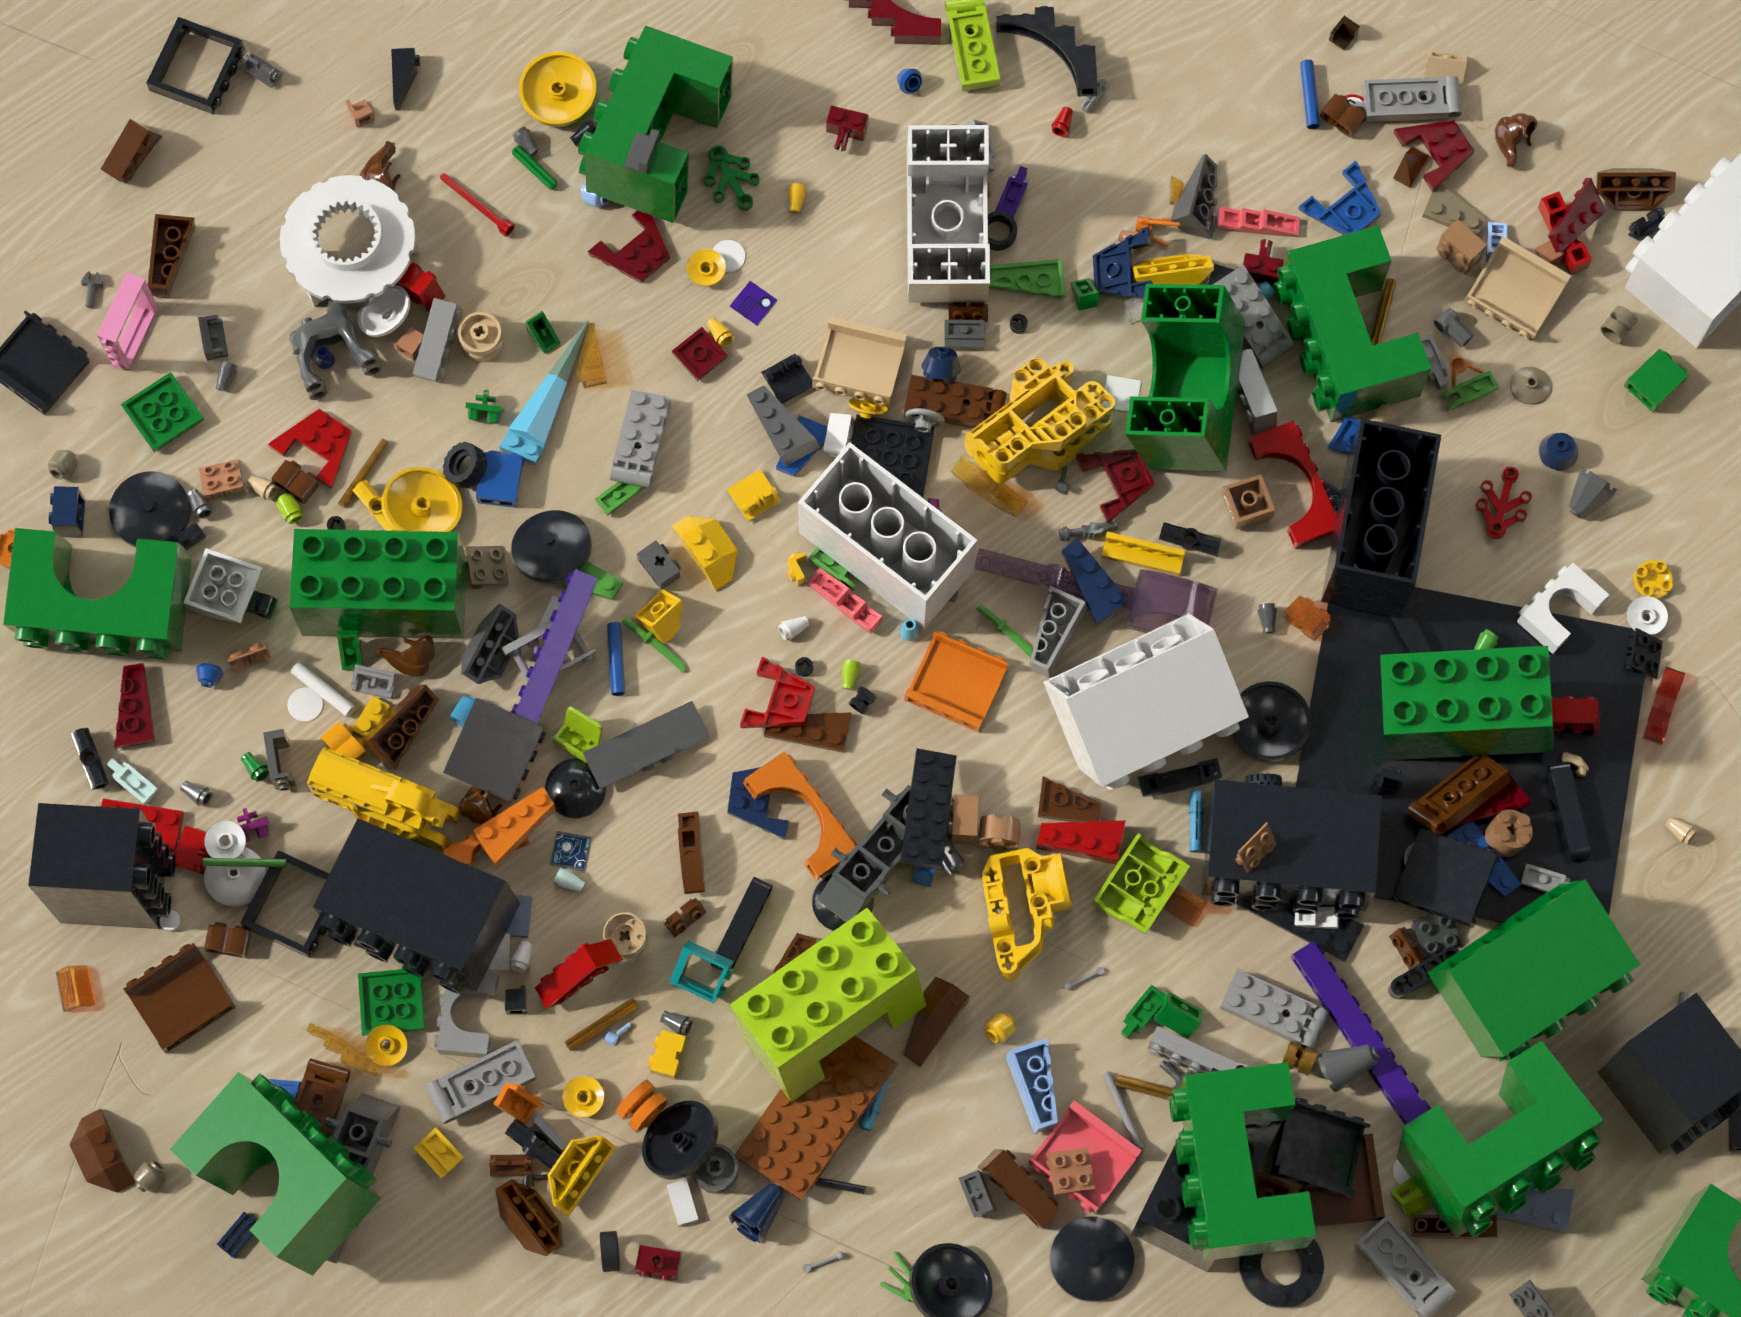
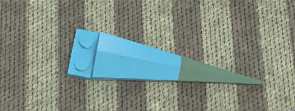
M589 321L585 322L513 421L500 445V450L506 453H517L523 456L524 461L536 466L545 449L571 371L588 329Z

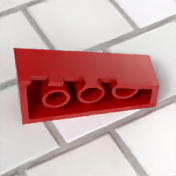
M414 262L410 263L404 275L395 284L407 291L412 302L417 305L420 302L424 304L426 311L429 313L434 298L443 300L446 297L436 281L437 277L430 271H423Z
M1551 696L1553 730L1562 731L1565 727L1574 730V732L1582 733L1583 730L1590 729L1592 734H1600L1601 710L1598 699L1590 696L1582 697V699L1562 696L1561 699Z
M1126 820L1041 823L1036 848L1116 865Z
M611 939L593 944L586 942L580 945L576 953L568 955L564 963L555 966L551 974H547L540 979L541 982L534 988L546 1009L562 1004L576 994L579 988L594 981V977L608 971V965L618 964L623 960Z

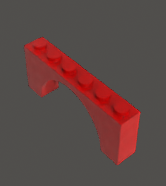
M1293 420L1249 437L1248 445L1255 461L1265 458H1277L1288 461L1297 466L1310 483L1312 490L1311 507L1303 518L1290 525L1287 530L1294 548L1297 549L1333 535L1337 514L1334 512V502L1331 496H1327L1325 492V482L1317 474V464L1309 456V446L1301 438V428L1299 425L1296 426Z

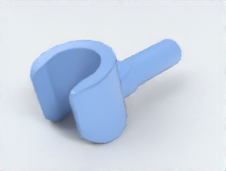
M628 1022L616 1034L609 1031L604 1041L610 1045H615L620 1036L632 1027L631 1024Z

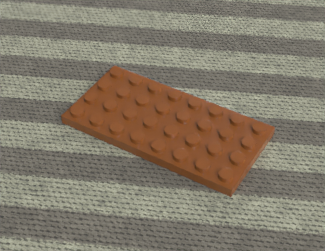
M853 1036L819 1060L825 1078L791 1102L780 1089L734 1154L738 1160L802 1202L898 1065L896 1061L856 1036Z

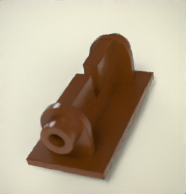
M953 302V304H949V320H984V322H988V304H984V302L970 303V307H966V303Z
M696 898L690 899L680 907V910L683 912L682 915L675 911L665 919L666 921L663 924L670 930L674 938L683 933L686 928L706 913L702 903Z
M1405 926L1398 928L1389 936L1393 946L1398 950L1409 970L1425 961L1426 957L1417 945L1412 948L1411 944H1414L1416 941L1410 930L1406 929Z
M526 1154L490 1155V1176H525L532 1174V1158Z

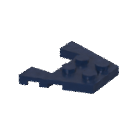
M1148 227L1140 229L1141 232L1135 235L1131 234L1125 237V240L1116 245L1114 243L1093 255L1094 286L1099 294L1144 299L1146 284H1153V282L1148 280L1133 284L1131 250L1151 246L1150 229Z
M761 767L733 772L727 814L786 840L788 820L767 818L770 793L754 799L743 785L745 778Z

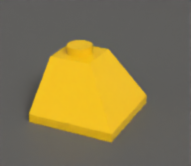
M662 589L634 617L648 631H651L656 639L665 644L679 631L683 602Z

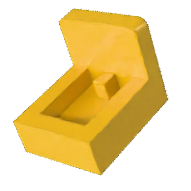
M796 552L787 560L788 576L792 582H796L797 586L805 583V576L799 567V564L807 561L805 552Z

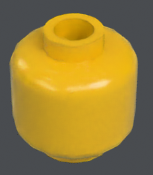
M996 1013L985 1024V1034L988 1039L994 1043L1006 1042L1016 1031L1014 1018L1008 1013Z

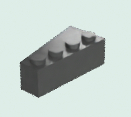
M764 385L746 394L785 467L820 448L815 437Z

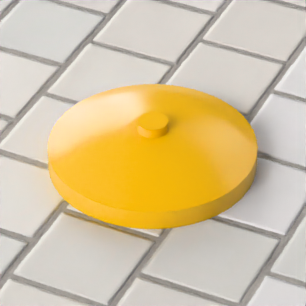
M556 51L538 56L527 65L520 77L519 96L523 108L531 118L547 126L563 127L578 122L589 113L596 100L597 85L592 69L583 59L568 52Z
M411 467L398 472L389 480L382 495V511L387 523L394 531L452 532L461 517L462 500L457 487L446 480L444 474L431 468Z

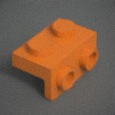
M516 1082L514 1085L505 1083L493 1104L527 1125L536 1107L543 1109L545 1106L539 1101V1096L531 1092L526 1093V1088Z

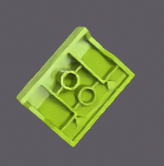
M1138 833L1094 898L1092 905L1108 916L1146 934L1190 866L1171 853L1159 850Z

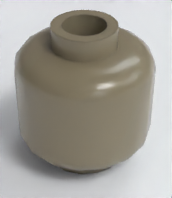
M70 450L56 451L48 462L50 474L59 480L70 478L78 466L75 454Z
M154 1160L151 1162L145 1161L134 1174V1179L137 1182L135 1186L142 1192H146V1190L150 1192L156 1191L166 1178L164 1167Z

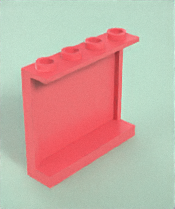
M1074 1100L1033 1157L1029 1159L1028 1163L1031 1165L1030 1169L1038 1175L1041 1173L1048 1178L1047 1182L1052 1185L1050 1169L1047 1170L1046 1161H1048L1047 1153L1088 1147L1095 1189L1064 1193V1195L1071 1200L1077 1199L1082 1203L1080 1206L1088 1213L1094 1212L1096 1214L1139 1157L1141 1150Z

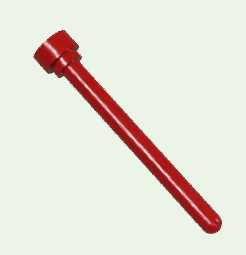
M442 173L440 175V179L494 222L503 236L507 237L512 233L515 224L510 220L501 219L447 174Z

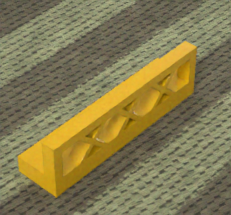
M1107 532L1101 557L1179 576L1186 550Z

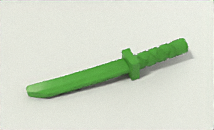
M982 604L976 608L978 612L997 626V631H1002L1031 658L1033 648L1007 625L1005 619L1002 621Z
M627 617L622 620L621 623L638 636H641L645 644L649 643L682 673L685 672L683 661L654 638L651 631L647 633Z

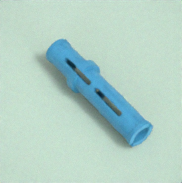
M1191 790L1190 808L1188 809V814H1190L1189 852L1200 853L1202 852V814L1205 811L1203 809V791Z
M890 1077L879 1091L878 1097L874 1098L865 1111L859 1125L860 1128L867 1131L872 1130L877 1114H880L881 1110L879 1108Z

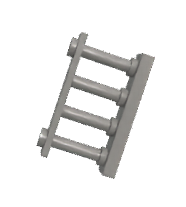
M552 621L501 649L505 656L510 654L511 657H514L527 682L529 678L526 675L529 667L520 653L522 652L520 648L528 645L536 653L538 647H540L538 638L543 636L546 628H551ZM576 631L573 640L582 655L570 660L567 654L563 662L564 665H562L559 673L582 660L584 663H587L595 658L593 654L597 650L593 648L589 651L578 631Z

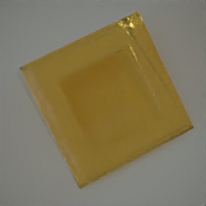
M1173 176L1170 178L1169 185L1171 205H1174L1184 186V182Z

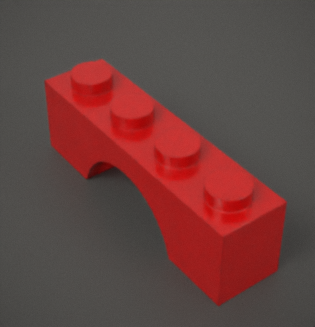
M1560 192L1541 198L1538 209L1549 232H1551L1558 219L1563 217L1566 212L1567 206ZM1576 238L1563 250L1565 253L1563 261L1570 275L1587 269L1592 260L1585 243Z

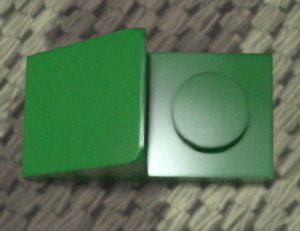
M1090 278L1070 282L1078 310L1081 311L1097 306L1096 300H1099V293Z
M358 629L337 631L342 670L355 669V664L362 665V649Z

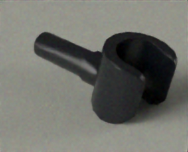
M527 1174L523 1178V1185L534 1187V1181L547 1180L548 1174Z

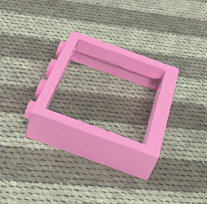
M128 272L118 289L97 337L111 365L117 369L124 368L130 370L158 307L146 280ZM135 304V310L126 326V329L120 341L118 342V338Z

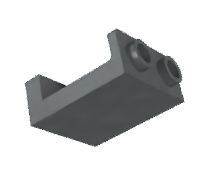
M284 729L263 732L270 780L275 789L280 791L290 790L291 787L296 786L291 772H281L278 749L290 747L289 739Z

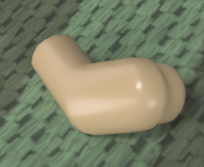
M1568 752L1563 753L1562 761H1568L1569 764H1573L1577 768L1575 773L1578 777H1585L1589 768L1582 757Z

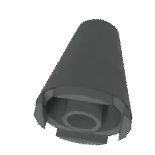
M1370 1044L1319 1053V1056H1321L1319 1064L1325 1079H1329L1332 1082L1329 1085L1334 1092H1338L1378 1063L1377 1059L1380 1057L1376 1047H1371Z

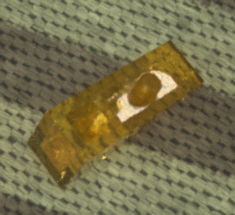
M593 322L589 323L578 363L579 371H576L578 383L582 382L584 388L607 384Z

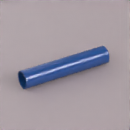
M1303 60L1300 62L1306 124L1308 129H1317L1320 127L1314 62L1313 60Z
M611 622L607 624L611 695L621 696L625 694L621 623Z

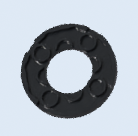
M1313 1239L1307 1248L1294 1249L1302 1260V1271L1300 1277L1294 1283L1287 1286L1273 1284L1264 1276L1261 1270V1260L1264 1253L1240 1256L1239 1272L1247 1291L1260 1302L1274 1308H1290L1308 1300L1318 1289L1324 1273L1323 1255L1316 1240Z

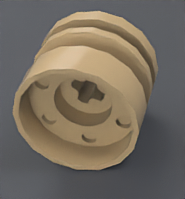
M620 912L614 914L606 921L603 927V940L611 939L622 959H631L643 951L647 941V933L644 923L638 916L628 912ZM629 933L630 940L621 941V934L626 935Z

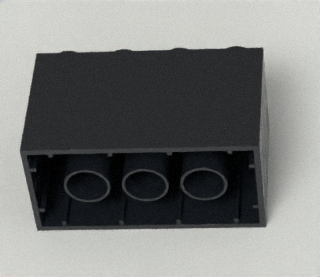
M1361 418L1346 460L1321 602L1401 618L1416 585L1442 435Z
M1216 779L1208 804L1201 895L1211 896L1210 903L1216 906L1230 907L1235 905V899H1251V907L1257 910L1272 911L1276 910L1277 903L1293 904V912L1297 914H1317L1318 906L1335 907L1334 916L1338 918H1359V911L1367 910L1376 893L1382 796ZM1267 822L1276 845L1270 853L1260 860L1257 867L1252 868L1247 873L1244 865H1239L1235 860L1238 851Z
M38 803L28 886L55 918L63 924L159 929L160 917L168 918L171 912V893L165 892L164 880L165 877H174L176 854L169 852V844L163 843L162 833H156L155 823L149 822L141 809Z
M357 818L313 908L323 918L319 926L330 932L329 937L334 941L351 947L356 939L358 944L367 948L365 953L369 956L387 963L390 956L393 955L395 960L403 964L402 969L406 972L424 979L427 972L430 971L432 976L440 980L438 984L441 987L461 995L465 986L475 991L478 990L520 902L505 880Z
M1697 992L1629 1040L1597 1072L1659 1154L1670 1146L1675 1154L1678 1155L1706 1134V1132L1717 1127L1741 1108V1049Z
M1212 1068L1211 1072L1219 1070ZM1283 1120L1245 1125L1254 1179ZM1174 1145L1131 1234L1207 1272L1214 1260L1204 1261L1202 1250H1191L1188 1225L1192 1224V1218H1197L1196 1207L1185 1208L1182 1195V1182L1185 1181V1175L1190 1174L1189 1164H1178L1176 1147Z

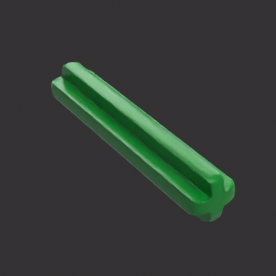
M517 145L512 150V155L549 190H553L557 186V181L524 149Z

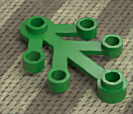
M722 146L712 147L708 153L711 165L708 174L704 177L705 185L713 187L716 184L715 174L718 167L720 166L723 171L717 190L713 193L714 201L722 203L725 200L724 192L729 182L738 198V207L743 211L750 210L753 207V198L751 195L743 192L736 178L748 181L751 186H756L759 184V175L730 168L727 163L738 164L740 169L747 170L750 168V159L748 157L728 154L727 150ZM716 154L722 155L720 158L715 157ZM743 161L748 162V164L745 166H743L741 163ZM752 177L757 178V180L754 181V182L751 181L750 179H751ZM712 178L713 182L709 183L706 180ZM721 194L722 198L718 199L715 196ZM748 202L749 205L743 206L742 203Z

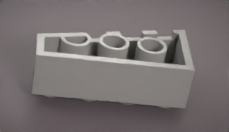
M436 298L433 299L413 371L414 376L438 383L440 378H443L445 373L444 365L449 358L450 347L463 311L457 304Z
M1252 348L1244 350L1241 354L1237 392L1252 435H1256L1277 427V409Z
M1049 586L1043 616L1039 624L1038 635L1030 659L1031 670L1045 677H1051L1087 611L1085 601L1053 586Z

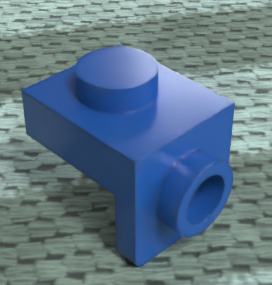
M916 865L911 882L931 887L936 869Z

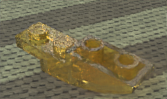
M963 455L950 471V473L965 483V487L976 495L1016 518L1028 503L1025 498L1005 483L994 481L985 471Z

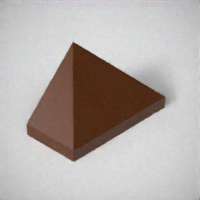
M1411 147L1404 155L1393 179L1410 188L1429 155Z

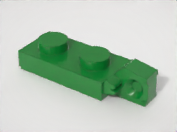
M1152 984L1123 1021L1127 1025L1121 1031V1035L1126 1039L1133 1031L1139 1033L1163 1004L1164 994Z

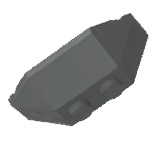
M498 604L480 622L462 656V675L476 684L502 676L511 656L510 654L505 656L501 649L519 639L516 622L517 616L514 612Z

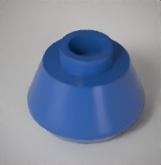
M903 69L898 74L897 83L901 91L905 94H912L920 88L922 84L920 71L917 69Z
M202 663L196 667L197 679L203 687L212 688L213 685L218 684L224 675L222 668L217 665Z

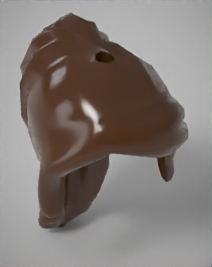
M1517 113L1511 117H1503L1498 121L1495 127V139L1507 160V167L1513 168L1517 160L1516 145L1524 138H1527V145L1532 146L1530 137L1538 124L1534 116Z
M386 141L385 145L371 156L360 173L364 180L374 179L395 191V185L401 176L397 174L391 181L388 169L392 165L388 161L396 153L395 143Z
M424 635L417 641L403 638L404 642L411 645V647L402 653L387 648L376 649V656L384 658L396 670L412 677L425 675L429 670V663L435 655L434 642L430 635Z
M472 786L461 799L458 809L464 817L469 818L475 823L483 824L497 815L502 804H498L492 811L487 799L491 789L484 791Z

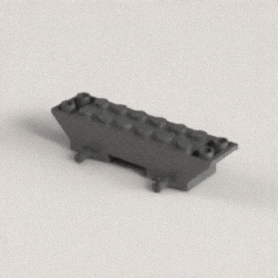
M907 785L897 795H894L886 788L882 796L891 803L880 821L851 852L845 855L835 848L831 853L832 856L840 861V864L833 872L831 879L817 901L845 922L859 914L878 891L886 897L892 891L885 883L902 864L900 863L910 785Z
M362 1093L350 1107L346 1106L343 1115L338 1121L327 1117L326 1121H324V1126L334 1128L333 1138L350 1152L346 1157L355 1165L358 1162L374 1174L384 1147H391L392 1140L388 1139L401 1107ZM347 1238L326 1261L337 1264Z

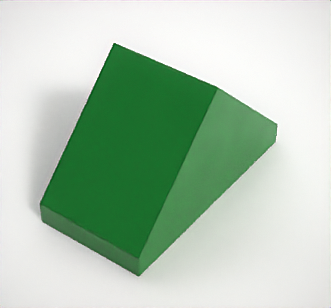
M540 311L526 321L527 331L544 354L561 343L543 311Z

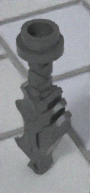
M1105 521L1103 523L1090 522L1089 525H1082L1081 528L1069 529L1065 526L1059 529L1060 540L1065 542L1069 541L1071 537L1081 535L1083 538H1093V540L1101 539L1109 531H1117L1118 525L1112 521L1109 523Z

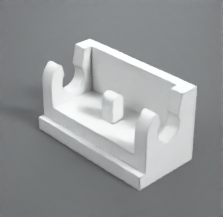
M830 413L823 449L824 452L829 453L828 456L837 457L849 442L852 443L855 420L852 415Z

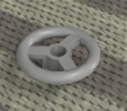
M914 408L908 410L905 414L910 422L916 424L915 429L919 432L928 433L931 431L932 426L938 427L945 422L941 414L928 409Z

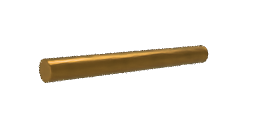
M383 438L339 500L338 504L345 507L354 494L353 489L364 480L388 445V441Z

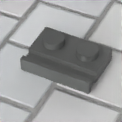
M945 320V347L951 349L984 350V320Z

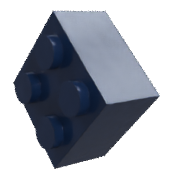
M54 486V493L50 494V504L53 506L52 512H49V524L52 525L53 531H56L62 537L83 538L86 499L79 487Z

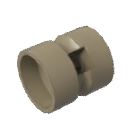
M1617 306L1610 314V318H1607L1601 325L1600 331L1610 341L1621 343L1627 335V330L1630 331L1637 323V318L1627 308Z

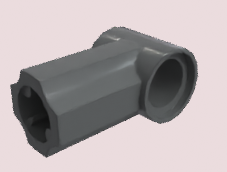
M1451 308L1446 309L1434 320L1436 328L1443 334L1447 333L1461 348L1474 336L1460 321L1458 314Z

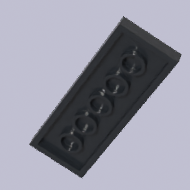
M916 749L900 863L941 870L957 755Z
M1237 899L1235 903L1241 908L1308 943L1314 941L1325 952L1346 962L1364 927L1363 924L1353 919L1339 918V929L1295 926L1293 904L1277 903L1276 910L1263 911L1253 909L1251 907V899Z

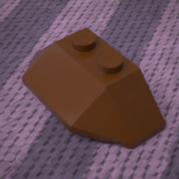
M1612 168L1597 172L1596 189L1597 193L1613 210H1653L1675 192L1676 172L1654 168Z
M99 1109L81 1118L69 1145L86 1182L116 1193L135 1184V1180L102 1110Z
M513 1179L496 1188L500 1217L525 1250L548 1256L563 1246L562 1223L536 1190L517 1183Z

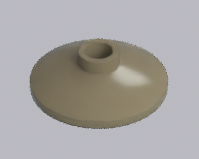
M1523 367L1514 373L1510 388L1514 397L1520 402L1530 405L1537 404L1548 396L1550 381L1542 370L1536 367ZM1528 381H1533L1535 385H1529Z

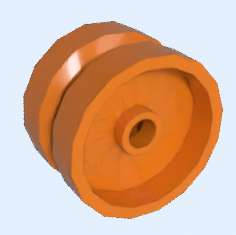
M648 1079L636 1086L615 1111L623 1120L631 1118L629 1126L636 1133L646 1128L669 1102L662 1093L654 1094L655 1086Z

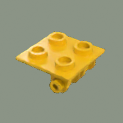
M761 469L726 489L747 522L782 502L777 495L776 488L771 486Z

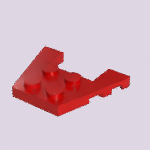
M318 409L272 440L268 445L284 457L295 441L326 460V465L316 477L318 478L317 480L332 489L352 431L321 409Z
M761 657L757 676L776 680L766 713L745 709L740 722V728L805 725L815 693V687L796 675L787 673L779 665L770 663L769 659Z

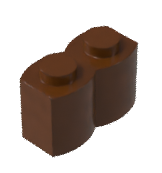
M1334 94L1321 110L1320 117L1336 127L1344 135L1352 138L1365 122L1366 114L1361 107L1351 105L1345 96Z
M285 460L271 479L279 488L289 494H293L295 499L305 504L319 487L318 481H316L318 478L309 471L307 473L302 471V467L297 462Z
M215 922L214 925H209L204 950L214 954L247 958L251 933L244 926L236 925L235 928H228L225 923Z

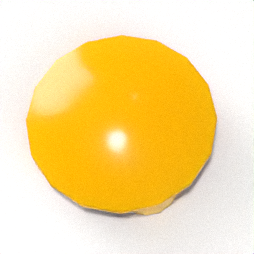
M1646 561L1635 570L1633 576L1634 586L1642 596L1660 599L1666 596L1673 587V575L1664 561Z

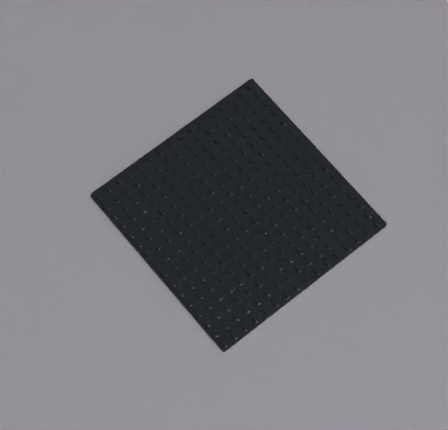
M1414 587L1407 602V606L1432 652L1474 650L1480 633H1483L1485 629L1499 637L1497 640L1498 644L1493 649L1543 646L1517 622L1521 616L1519 611L1523 607ZM1328 603L1309 707L1312 721L1311 730L1306 743L1302 747L1296 787L1373 795V791L1370 790L1372 780L1376 773H1380L1382 768L1389 770L1390 768H1395L1406 774L1399 792L1381 788L1378 793L1379 796H1382L1376 893L1373 898L1397 902L1393 896L1405 868L1404 853L1408 846L1415 842L1419 830H1427L1426 827L1408 815L1409 806L1474 756L1403 760L1388 759L1384 738L1380 655L1410 653V651L1405 646H1402L1404 641L1400 642L1401 635L1396 628L1393 629L1395 624L1391 625V616ZM1551 613L1554 619L1571 633L1554 654L1549 651L1551 696L1561 699L1562 696H1572L1574 699L1590 696L1598 699L1601 710L1600 734H1592L1590 729H1585L1582 733L1574 732V730L1565 727L1562 731L1553 730L1554 752L1487 755L1509 771V774L1531 802V806L1515 810L1529 816L1532 826L1531 840L1516 855L1500 857L1519 882H1521L1526 864L1566 875L1567 878H1570V882L1586 880L1609 915L1645 674L1636 669L1634 671H1627L1624 666L1628 656L1626 652L1630 651L1627 649L1629 634L1635 631L1632 628ZM1564 752L1581 756L1589 768L1586 776L1581 778L1575 773L1577 768L1570 764L1591 856L1588 858L1571 861L1568 860L1547 774V765L1563 762L1562 755ZM1497 815L1473 822L1485 836L1486 828ZM1464 824L1454 826L1449 831H1445L1441 836L1446 837V835L1451 834ZM1487 884L1475 917L1502 923L1547 892L1521 885L1512 893L1503 897Z

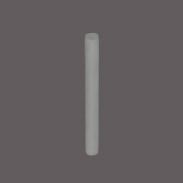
M1110 1071L1104 1073L1103 1078L1134 1145L1140 1150L1145 1148Z

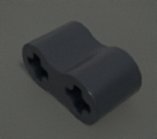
M254 590L246 612L270 619L278 600L271 595Z

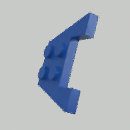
M1354 161L1342 171V175L1353 185V189L1327 210L1313 196L1303 202L1298 209L1342 235L1368 227L1381 216V211L1372 192L1369 191L1366 179L1362 175L1357 161Z

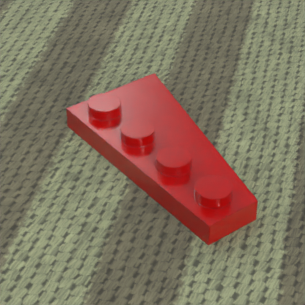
M102 799L101 807L141 809L147 820L155 823L156 833H162L163 843H168L169 850L175 851L184 817L183 811Z

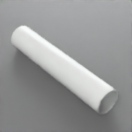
M298 662L294 665L291 674L339 712L348 717L354 711V704L302 663Z

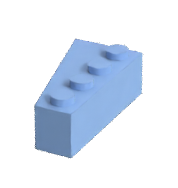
M1048 1038L1010 1050L1005 1056L1034 1134L1052 1129L1058 1123Z

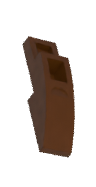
M698 811L679 813L678 840L684 893L705 892L700 815Z
M1411 1215V1237L1434 1239L1498 1238L1497 1216L1490 1217L1493 1221L1492 1225L1480 1235L1472 1237L1467 1231L1456 1238L1439 1215Z

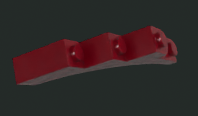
M845 0L849 1V8H868V19H872V26H891V37H894V44L941 45V18H931L911 13L899 7L891 0Z

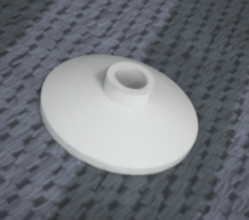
M1643 596L1635 599L1630 604L1627 611V619L1633 630L1639 628L1650 635H1654L1665 627L1668 614L1661 601L1654 597ZM1643 615H1647L1649 620L1645 621Z
M231 821L215 823L209 828L205 836V848L212 858H238L246 845L244 831L238 824ZM227 838L230 839V844L228 846H225L223 843L224 840Z

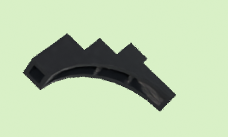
M1035 7L1034 14H1003L996 16V33H1013L1041 42L1064 61L1076 84L1078 97L1097 96L1098 83L1095 45L1085 44L1076 46L1075 26L1062 25L1055 27L1054 7Z

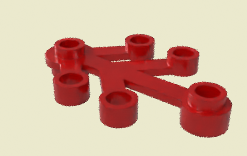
M1506 467L1502 473L1504 485L1500 500L1493 491V483L1490 480H1484L1480 486L1481 491L1487 495L1496 510L1494 518L1487 508L1488 501L1485 498L1478 499L1475 505L1476 509L1482 513L1487 521L1486 532L1493 539L1502 538L1506 533V528L1517 522H1524L1527 518L1526 510L1518 509L1514 516L1503 521L1505 513L1522 504H1528L1532 499V494L1529 491H1522L1519 497L1508 502L1512 484L1516 482L1519 476L1518 470L1515 467ZM1512 471L1514 476H1509L1507 472ZM1488 484L1490 489H1485L1483 485ZM1522 495H1527L1529 499L1524 500ZM1483 502L1485 507H1480L1479 503ZM1522 513L1524 518H1519L1517 514ZM1498 526L1500 531H1495L1493 527Z

